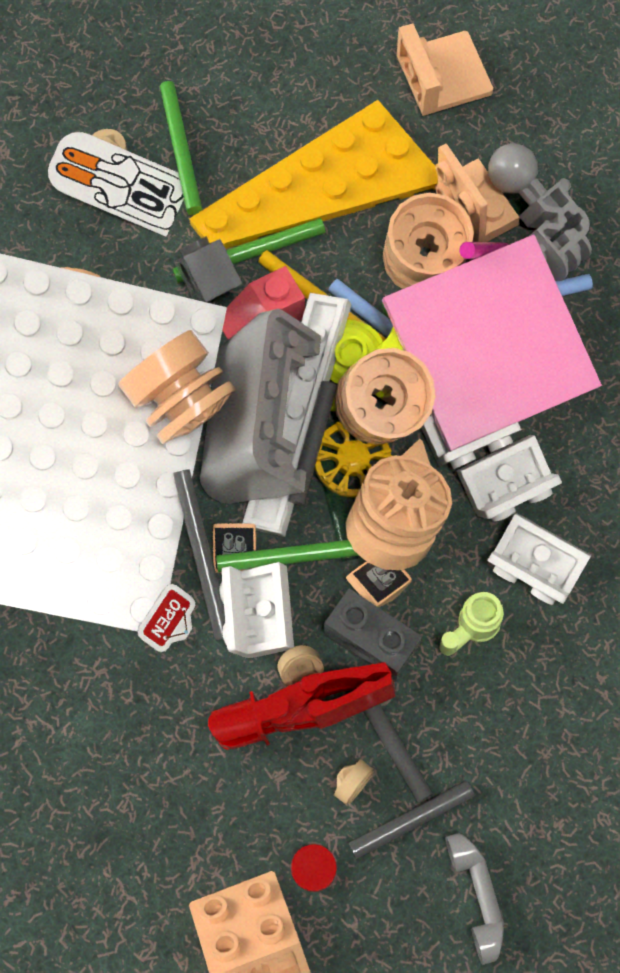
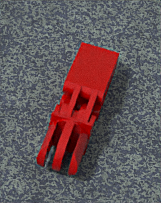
M385 662L304 676L301 681L283 688L262 700H257L253 691L249 692L250 698L248 700L214 710L208 718V727L218 744L225 750L240 748L260 741H264L268 746L270 745L268 734L278 731L283 733L311 728L322 729L395 697V684L392 680V673ZM352 690L351 693L337 699L322 701L329 695Z

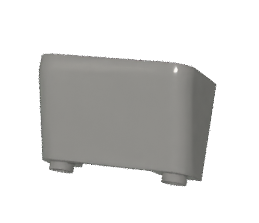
M281 309L259 313L218 349L215 368L220 367L223 373L213 382L212 390L230 381L236 388V391L228 397L221 410L207 421L200 483L211 498L221 503L232 504L303 493L305 490L306 472L302 469L295 470L289 454L295 453L296 445L283 438L290 368L305 366V358L319 355L321 335Z

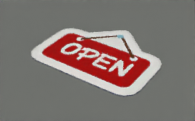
M167 585L139 626L137 632L140 639L159 652L166 651L173 642L185 640L192 630L191 613L195 608V600L177 585Z

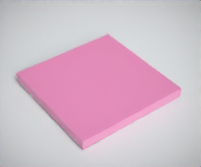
M534 234L382 299L403 350L412 353L421 360L434 380L436 398L432 409V416L448 452L602 386Z

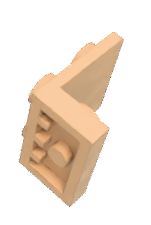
M413 23L399 27L397 57L422 116L492 95L493 86L467 31L427 42L425 37L419 38Z
M447 144L438 147V164L435 165L438 174V184L435 186L436 193L448 196L463 207L471 219L474 242H488L519 225L520 217L502 191L493 185L488 176V171L479 158L462 167Z
M267 872L194 900L189 904L209 973H311L275 872Z

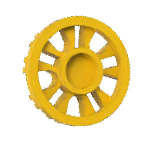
M339 421L324 432L315 471L324 486L332 492L345 497H357L360 489H348L349 477L357 476L362 486L366 477L363 472L365 470L368 472L372 467L370 461L391 457L392 451L388 443L365 444L356 438L349 441V432L344 429ZM340 431L344 438V443H336L330 436ZM380 445L382 451L370 454L369 449ZM322 446L337 450V454L321 450ZM333 460L337 468L325 473L321 461ZM340 471L345 476L340 484L337 485L332 481Z

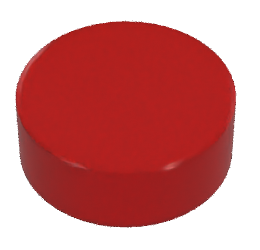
M311 844L304 846L297 851L292 859V877L295 883L305 891H322L332 884L336 876L337 866L335 858L327 848L321 845Z

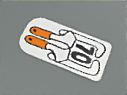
M74 132L66 135L59 142L48 167L49 180L60 192L163 236H167L184 200L178 172L83 132Z

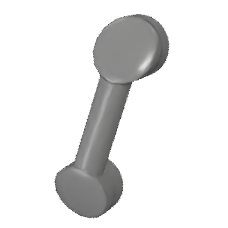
M457 833L446 836V845L455 873L468 869L470 871L485 922L483 925L471 928L479 960L482 965L495 962L499 957L502 947L504 921L486 860L477 847L463 834Z

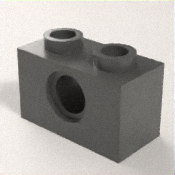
M207 236L179 249L183 257L174 261L192 299L208 302L242 284L221 239L210 243Z
M350 588L324 623V635L366 664L371 665L385 662L392 673V680L395 683L420 648L422 640L420 634Z

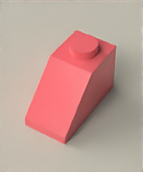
M284 266L249 283L228 305L222 329L227 340L262 312L281 309L298 321L302 320L305 311V297L287 267Z

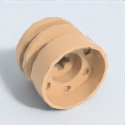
M430 192L414 195L398 206L390 219L382 256L386 273L395 285L405 289L466 263L467 259L460 255L459 248L464 242H473L474 231L471 219L463 207L446 195ZM423 247L430 249L427 257L420 254Z
M192 330L184 332L155 351L132 369L118 384L135 408L153 400L158 404V407L146 421L150 427L166 417L170 420L171 423L157 434L162 444L174 438L188 435L217 414L228 397L236 391V388L230 381L215 390L210 388L209 385L223 373L220 367L211 369L203 374L198 372L196 368L204 361L209 352Z
M397 348L375 350L349 367L338 381L334 396L336 415L344 429L360 441L371 444L394 442L420 429L431 415L436 398L434 380L426 365L412 353ZM383 391L385 393L383 400L388 404L378 409L375 406L377 399L372 395Z
M395 455L381 459L369 469L345 522L347 538L354 551L366 562L384 570H404L416 566L426 557L435 541L436 535L447 520L452 506L451 491L444 477L429 463L410 456Z

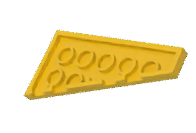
M376 100L189 218L190 225L200 238L207 236L210 243L221 239L225 249L319 218L322 221L369 209L375 207L376 204L399 198L401 200L412 197L418 192L432 188L435 190V186L438 184V174L431 160L380 101Z

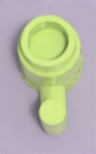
M480 592L470 596L460 611L458 618L459 627L453 632L444 633L439 646L441 653L450 656L469 640L485 642L494 638L500 630L504 615L503 606L499 599L488 592Z

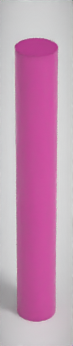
M464 242L461 244L459 252L465 259H476L509 244L502 242Z

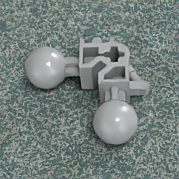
M510 143L496 149L491 156L488 164V176L493 185L500 191L509 194L519 193L530 206L519 217L527 227L536 228L531 235H535L555 281H562L567 277L568 272L576 270L580 262L588 259L591 255L592 248L585 236L589 231V218L585 211L578 207L569 196L568 191L571 188L569 180L562 178L547 191L536 178L538 175V161L533 151L522 144ZM560 230H563V234H561L553 242L550 241V239L556 233H558Z

